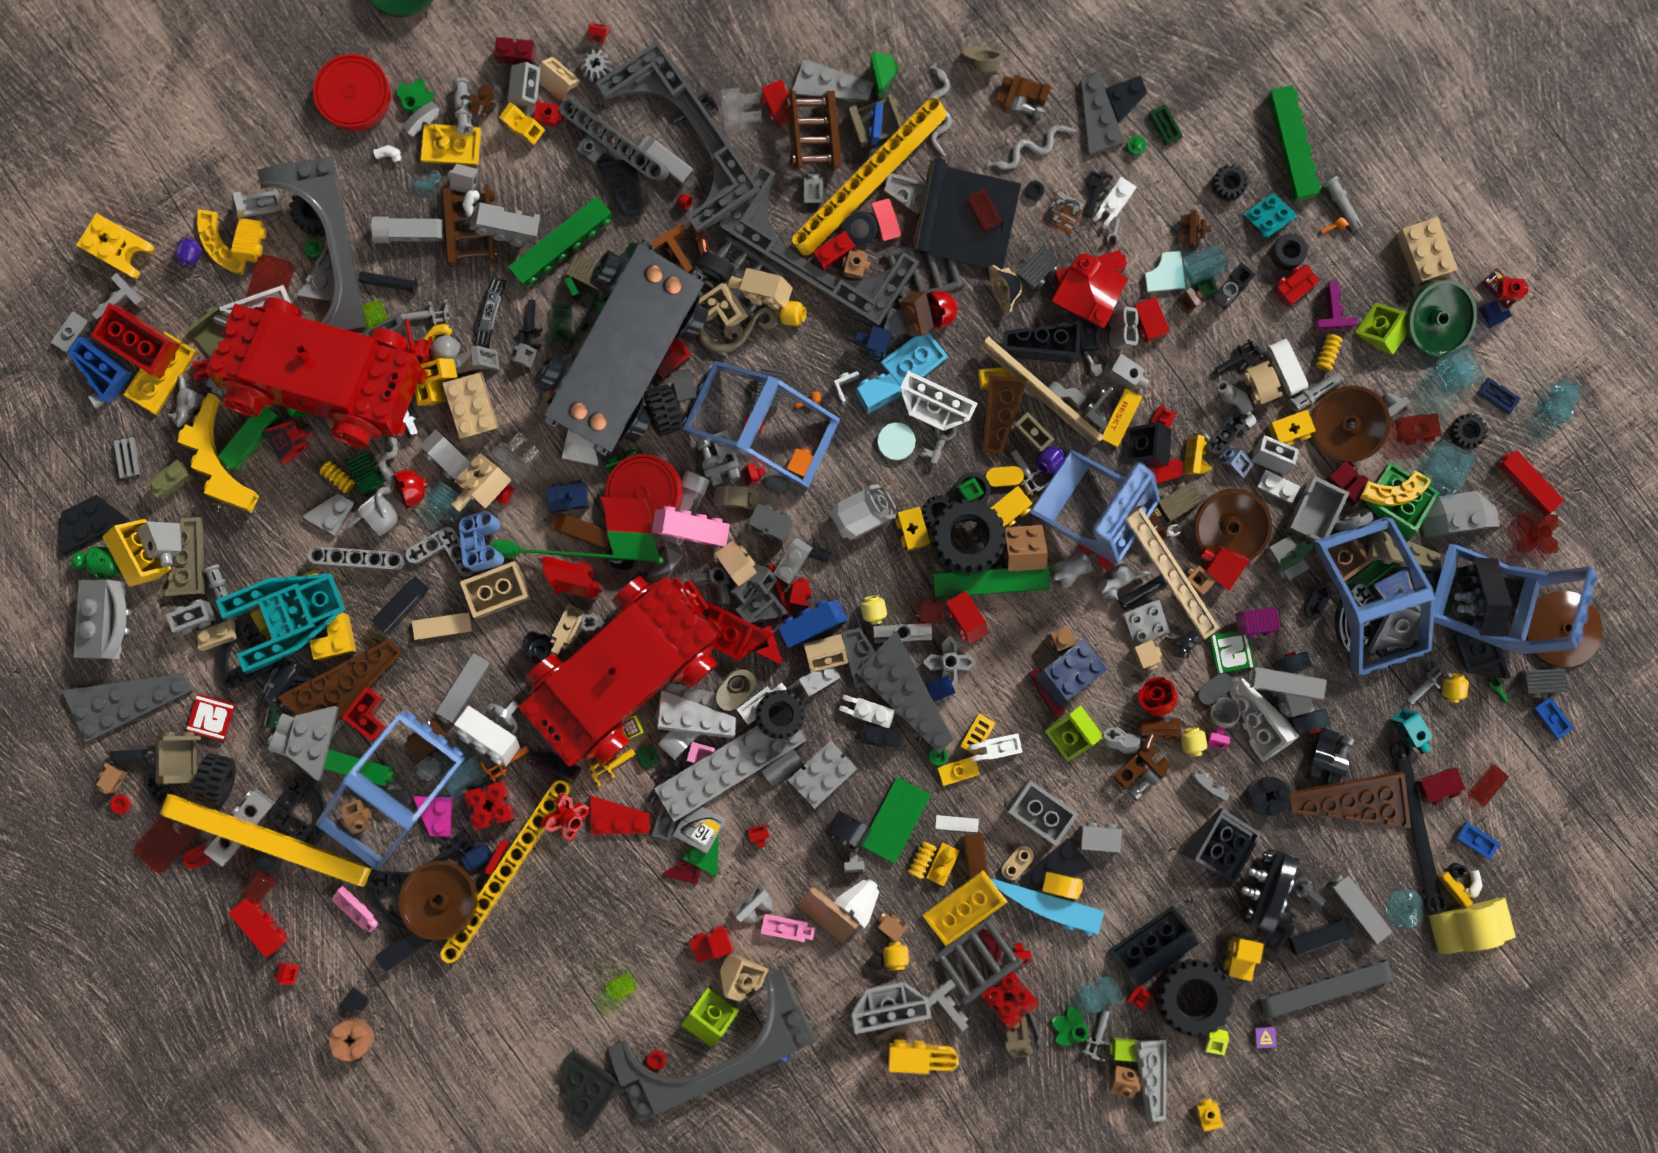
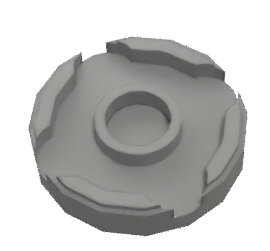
M1368 509L1353 511L1348 516L1347 514H1342L1335 523V529L1350 530L1363 526L1373 520L1372 512Z

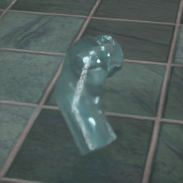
M431 171L430 177L427 180L416 179L415 189H434L441 182L442 177L439 171Z

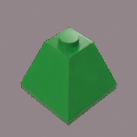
M873 52L870 53V70L877 99L881 101L895 81L896 72H899L897 61H893L892 55Z

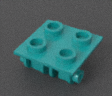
M1274 193L1243 214L1261 231L1260 236L1262 239H1269L1273 233L1279 232V229H1283L1284 225L1291 223L1298 216Z

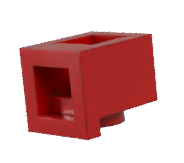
M536 101L534 119L542 126L558 128L559 122L563 121L560 105Z
M1502 277L1497 281V300L1520 301L1528 294V284H1525V279Z
M798 578V581L794 580L790 597L791 605L809 608V602H806V599H810L812 588H809V579Z

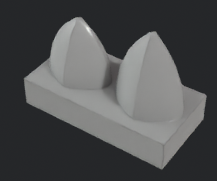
M1384 394L1391 423L1410 411L1411 401L1406 396L1401 399L1394 394Z
M760 884L731 910L740 922L756 923L755 908L766 912H773V905L769 894Z

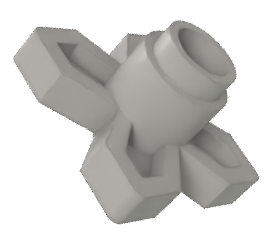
M948 636L941 643L942 655L930 654L923 661V664L930 671L942 670L941 682L948 689H951L958 682L957 670L969 671L976 664V661L969 654L957 655L958 643L951 636ZM947 659H951L953 661L952 666L946 665Z

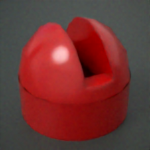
M681 194L677 198L678 206L688 210L692 204L693 197L688 194Z

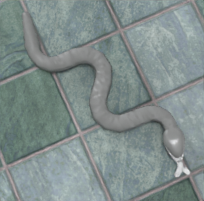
M934 63V66L931 65V68L936 70V75L944 83V86L932 93L928 100L943 96L950 88L946 73L942 69L937 68L936 63ZM947 111L944 124L932 131L930 136L931 144L943 157L946 154L936 141V138L951 127L952 118Z
M1063 125L1053 126L1048 130L1045 147H1038L1032 141L1022 139L1013 147V161L1007 164L1005 161L992 163L990 160H987V166L993 165L999 170L1013 169L1019 163L1020 149L1022 147H1028L1039 155L1048 154L1054 145L1055 132L1076 133L1077 130Z
M389 436L388 444L392 447V451L382 453L378 460L379 469L387 480V487H381L376 492V504L382 518L386 517L382 495L391 493L395 487V479L386 466V460L395 458L398 452L397 438Z

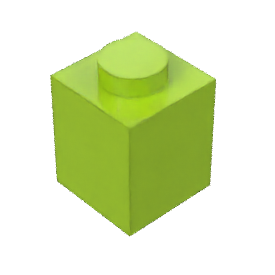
M1113 1038V1043H1110L1109 1054L1112 1055L1114 1060L1138 1062L1135 1042L1138 1040Z

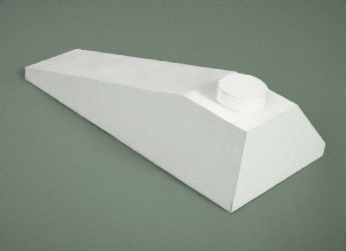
M1241 679L1229 691L1232 699L1240 705L1241 716L1244 721L1242 725L1244 730L1247 729L1251 739L1249 740L1250 746L1263 763L1289 746L1300 736L1283 715L1254 688H1249L1250 684L1247 681Z

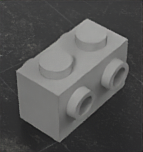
M202 599L191 602V605L187 607H177L172 610L173 612L166 614L172 632L181 634V636L192 633V629L197 627L199 629L206 628L211 625L210 622L216 620L210 602L203 601Z

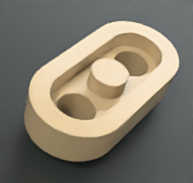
M1024 845L1017 847L1002 865V875L1008 880L1017 879L1034 858L1032 849ZM1022 852L1027 853L1028 856L1026 859L1021 858ZM1010 867L1015 868V872L1013 874H1009L1008 869Z

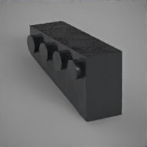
M1081 320L1074 321L1073 323H1058L1052 326L1044 325L1038 328L1004 331L1001 348L1013 358L1076 364L1080 349Z

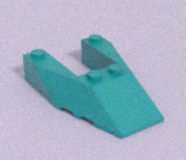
M331 573L268 578L216 600L221 616L225 619L235 618L259 607L262 611L272 640L236 654L243 672L252 673L298 651L346 610Z

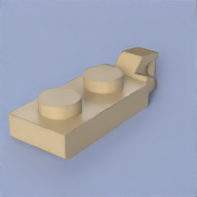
M569 603L567 604L551 636L550 643L554 645L549 654L554 653L557 656L561 648L566 650L585 611Z

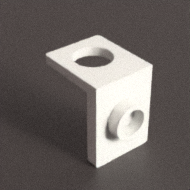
M858 371L851 374L849 372L843 373L839 376V379L834 381V386L843 405L846 403L840 386L858 379Z

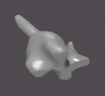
M180 374L178 375L180 391L177 395V407L173 414H168L167 416L172 419L177 427H181L183 424L193 427L194 412L201 409V401L204 395L186 388L185 379Z
M1080 550L1069 560L1055 562L1051 567L1052 572L1056 573L1053 576V580H1060V585L1063 588L1070 587L1078 576L1090 573L1093 570L1091 557Z
M1120 561L1119 564L1114 563L1110 568V576L1101 580L1096 586V590L1100 591L1104 598L1118 600V589L1130 583L1133 579L1149 576L1150 572L1143 570L1135 573L1133 569L1129 568L1128 564Z

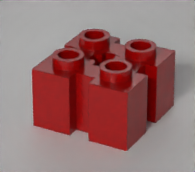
M506 781L488 785V791L485 792L483 788L464 792L468 807L474 808L475 814L470 815L474 830L492 826V820L495 819L497 823L516 819L512 804H507L505 797H509ZM488 801H490V803L493 802L494 806L491 807V811H489V809H487L486 807Z
M1011 971L999 980L1001 984L997 988L991 986L981 995L1010 1029L1022 1020L1019 1015L1024 1011L1029 1014L1040 1004ZM1009 997H1012V998H1013V1000H1012L1011 1002L1008 1001V998H1009Z

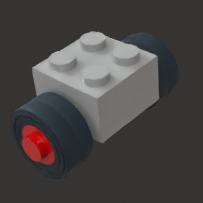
M1295 651L1284 654L1285 658L1274 661L1277 671L1302 676L1304 675L1300 673L1301 670L1312 667L1308 652L1298 654ZM1272 692L1275 697L1277 696L1279 702L1277 708L1281 715L1285 718L1301 715L1293 718L1298 734L1306 732L1310 734L1321 731L1320 728L1331 724L1326 709L1313 712L1315 708L1312 699Z

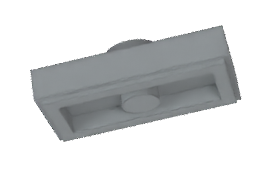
M72 311L51 343L68 353L75 340L81 337L90 322Z

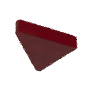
M684 860L665 871L662 876L698 884L701 868Z
M983 928L976 934L999 965L1002 950L990 932ZM999 932L1004 939L1005 933Z

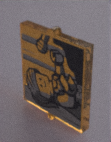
M1058 190L1043 219L1054 224L1055 228L1059 227L1071 233L1086 204L1075 199L1074 195L1070 196Z

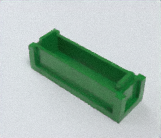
M1376 559L1347 579L1345 583L1348 587L1351 583L1357 581L1369 587L1394 567L1398 566L1399 563L1391 562L1386 564L1382 560Z

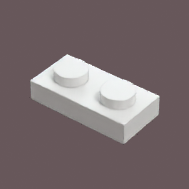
M1265 470L1256 488L1292 504L1300 486Z

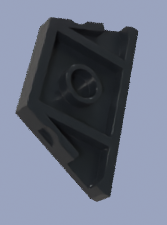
M94 495L61 512L60 552L65 555L103 536L113 526L128 523L131 520L100 496Z
M1473 617L1466 625L1473 627ZM1457 632L1453 636L1466 673L1503 679L1511 678L1500 647L1461 632Z

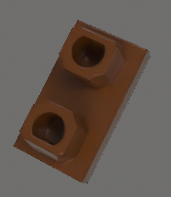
M482 85L479 87L477 95L470 94L469 99L473 102L469 111L487 117L489 109H495L497 104L490 102L494 97L492 87Z
M1191 210V214L1181 215V226L1190 227V232L1180 233V243L1191 245L1193 249L1198 248L1199 233L1200 239H1205L1206 233L1211 232V226L1206 225V219H1201L1199 225L1200 215L1197 214V210Z

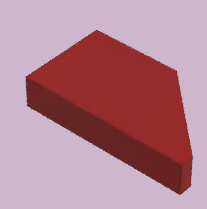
M502 839L499 842L485 869L486 873L492 875L511 843L510 841Z

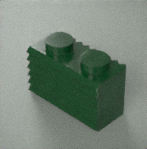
M366 451L346 461L363 496L368 497L376 493L381 487H386L384 482L387 480L382 472L378 471L376 467L378 460L374 454L371 455Z

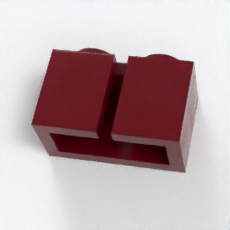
M496 37L494 56L497 63L516 65L527 62L535 65L537 48L533 40L516 39V42H514L513 38Z
M1347 461L1341 463L1325 479L1328 483L1349 492L1346 500L1352 506L1362 500L1360 496L1366 483L1370 481L1365 476H1359L1356 466Z
M1457 767L1448 768L1435 773V776L1430 775L1416 781L1424 803H1431V805L1443 802L1442 798L1447 796L1449 798L1461 795L1460 791L1466 790Z

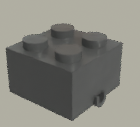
M758 503L748 523V532L762 538V541L765 543L770 542L782 548L792 529L793 520L790 519L791 516L784 512L778 513L773 511L774 508L768 504L763 503L761 505Z

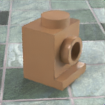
M1200 565L1195 569L1191 567L1185 573V576L1199 596L1204 595L1216 582ZM1195 577H1198L1200 579L1199 584L1194 582Z
M105 763L103 766L106 767V770L104 769L98 776L97 789L105 794L116 793L128 772L113 763Z
M883 912L877 920L879 922L878 928L896 942L908 928L906 923L901 925L902 921L894 914L889 916Z

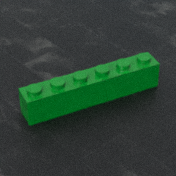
M1293 85L1271 89L1267 98L1293 202L1315 198L1320 193L1321 184L1316 179V164L1311 159L1312 148L1307 143L1306 137L1308 133L1306 126H1303L1302 109L1298 106V92L1294 90Z
M596 196L508 266L524 288L533 286L541 275H547L551 272L552 267L556 263H562L570 252L580 249L585 240L595 237L600 228H606L610 225L613 219L611 212Z
M1005 565L994 566V570H983L980 574L975 575V573H971L970 576L960 572L956 574L948 573V570H937V574L932 576L934 599L956 597L964 591H967L969 596L1050 589L1049 565L1047 569L1008 571V568L1005 569Z

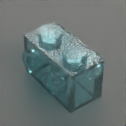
M1565 379L1555 383L1551 390L1550 400L1544 407L1545 412L1542 418L1558 425L1570 421L1575 413L1573 408L1581 398L1580 391L1582 387Z
M1106 975L1099 978L1097 983L1084 985L1080 988V991L1076 992L1087 1013H1097L1102 1010V1006L1106 1004L1111 1006L1120 1001L1119 998L1123 997L1114 977Z

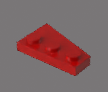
M590 795L591 834L650 833V813Z

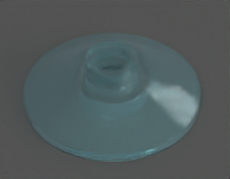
M1401 889L1394 892L1389 897L1386 905L1389 919L1393 924L1401 928L1415 927L1425 916L1424 900L1413 890ZM1408 905L1411 907L1409 913L1405 911V907Z

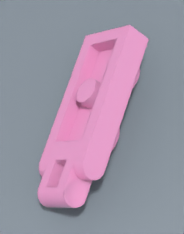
M343 886L337 890L331 900L360 928L373 932L378 925L377 921L373 918V914Z
M764 914L761 934L805 942V938L813 940L815 927L808 926L809 922Z

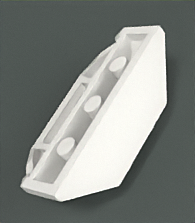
M910 371L907 372L901 385V393L908 414L942 431L970 421L978 404Z

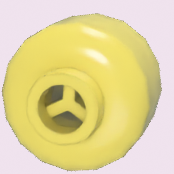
M878 595L864 598L860 605L863 620L871 622V625L882 623V619L887 616L884 599L879 598Z
M1199 727L1185 729L1184 733L1181 734L1182 750L1185 753H1190L1191 757L1200 756L1202 751L1207 749L1205 732L1199 730Z

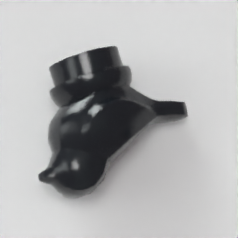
M1190 631L1178 638L1165 637L1164 640L1170 642L1175 647L1173 649L1174 657L1189 659L1191 649L1196 646V642L1202 639L1197 631Z

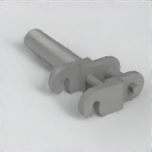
M444 300L446 305L443 311L434 312L432 302H428L430 306L428 311L401 314L402 322L405 318L411 321L433 317L431 322L434 323V326L437 322L448 324V320H450L447 315H450L448 300ZM444 314V318L436 319V315Z
M1017 450L1013 451L1011 456L1019 468L1022 469L1024 476L1027 477V480L1023 479L1020 484L1021 486L1024 485L1027 489V496L1030 494L1032 496L1034 495L1033 492L1036 491L1038 493L1046 488L1048 483L1039 487L1033 480V476L1041 471L1037 470L1031 473ZM1031 481L1035 488L1031 490L1027 482Z
M1434 663L1435 667L1429 673L1425 672L1428 680L1407 700L1413 705L1433 685L1438 689L1441 688L1437 684L1436 678L1442 673L1450 677L1453 675L1442 665ZM1439 669L1440 672L1433 677L1432 675Z
M1102 1009L1095 1040H1091V1037L1086 1039L1085 1050L1081 1052L1085 1056L1089 1054L1091 1058L1105 1062L1106 1059L1096 1056V1050L1100 1043L1110 1046L1109 1042L1102 1040L1110 1012ZM1091 1043L1095 1044L1093 1053L1089 1052Z

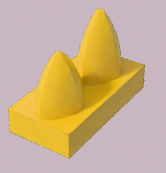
M1188 436L1183 474H1204L1212 470L1211 466L1202 459V455L1206 454L1205 447L1207 442L1204 440L1205 436Z
M941 843L926 878L944 886L960 850Z

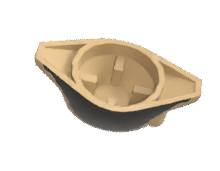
M992 265L989 267L991 287L997 301L1007 314L1012 311L1015 300L1020 296L1022 284L1019 277L1011 272L1010 268L999 269Z

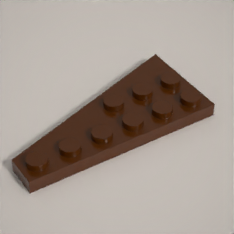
M387 639L279 695L277 698L296 715L337 706L339 707L336 717L337 721L353 704L365 687H370L403 651L390 639Z
M1402 771L1290 792L1289 806L1292 813L1313 816L1322 815L1329 818L1338 817L1345 820L1368 823L1377 822L1411 828L1405 774Z

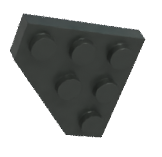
M573 1049L561 1066L565 1080L571 1122L588 1133L620 1086V1082L610 1073Z

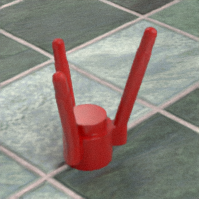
M405 318V327L410 345L406 352L415 354L421 365L425 362V359L429 358V350L433 338L432 336L429 337L425 351L418 345L414 346L409 321Z

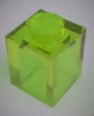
M380 299L361 305L371 328L390 319L384 303Z
M630 970L608 981V987H606L610 998L614 997L615 1001L638 989Z

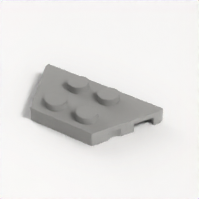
M1399 588L1396 595L1403 593L1405 591L1402 588ZM1417 604L1385 615L1367 649L1369 653L1374 654L1376 650L1381 649L1391 651L1397 648L1411 647L1419 633L1420 605Z
M337 706L294 717L285 754L316 780H321L339 709Z

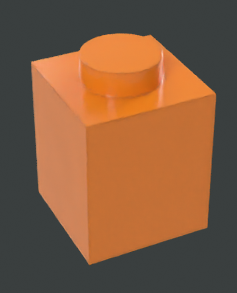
M796 448L787 471L803 479L814 457L811 455L812 452L805 448H801V450Z

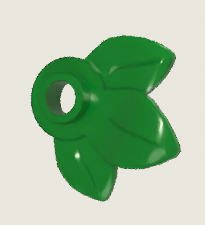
M421 78L415 80L410 86L400 82L397 88V95L402 100L401 106L407 113H415L420 107L432 102L435 96L434 92L426 91L425 84ZM410 102H414V106L409 107L408 104Z
M1069 1006L1066 1016L1061 1015L1052 1018V1024L1059 1032L1055 1040L1058 1044L1069 1046L1073 1042H1083L1088 1038V1027L1083 1023V1015L1078 1009ZM1078 1028L1082 1029V1034L1079 1036L1075 1034Z

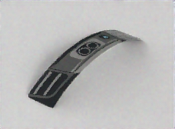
M493 277L478 323L475 346L488 349L490 347L496 313L507 280Z

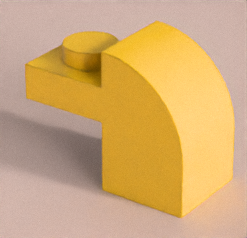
M510 102L499 117L511 132L535 145L545 131L535 119L524 115Z
M1046 872L1043 892L1079 899L1083 889L1082 879Z

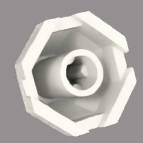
M870 879L868 881L862 880L834 901L837 906L859 923L857 928L860 930L868 924L879 893L877 884Z

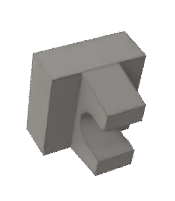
M519 343V345L515 346V350H517L516 356H512L511 360L525 367L532 368L537 350L526 344Z
M850 852V862H844L845 873L864 872V861H858L857 852Z

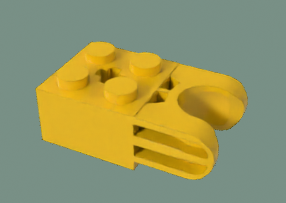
M97 213L77 243V246L85 252L134 279L138 278L140 272L131 264L132 255L139 251L152 254L156 249L149 242Z
M894 1039L893 1042H889V1072L929 1074V1070L951 1071L958 1065V1056L950 1046L925 1044V1041L921 1040L905 1043L903 1039Z

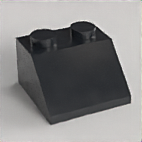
M1159 422L1128 427L1124 464L1134 466L1138 462L1148 468L1169 466L1172 430Z

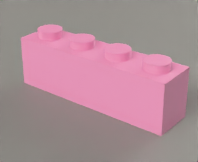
M664 506L663 509L655 510L652 533L714 547H724L727 545L730 524L722 523L723 519L711 518L710 520L707 519L706 515L696 514L693 516L690 511L680 510V512H676L675 508Z

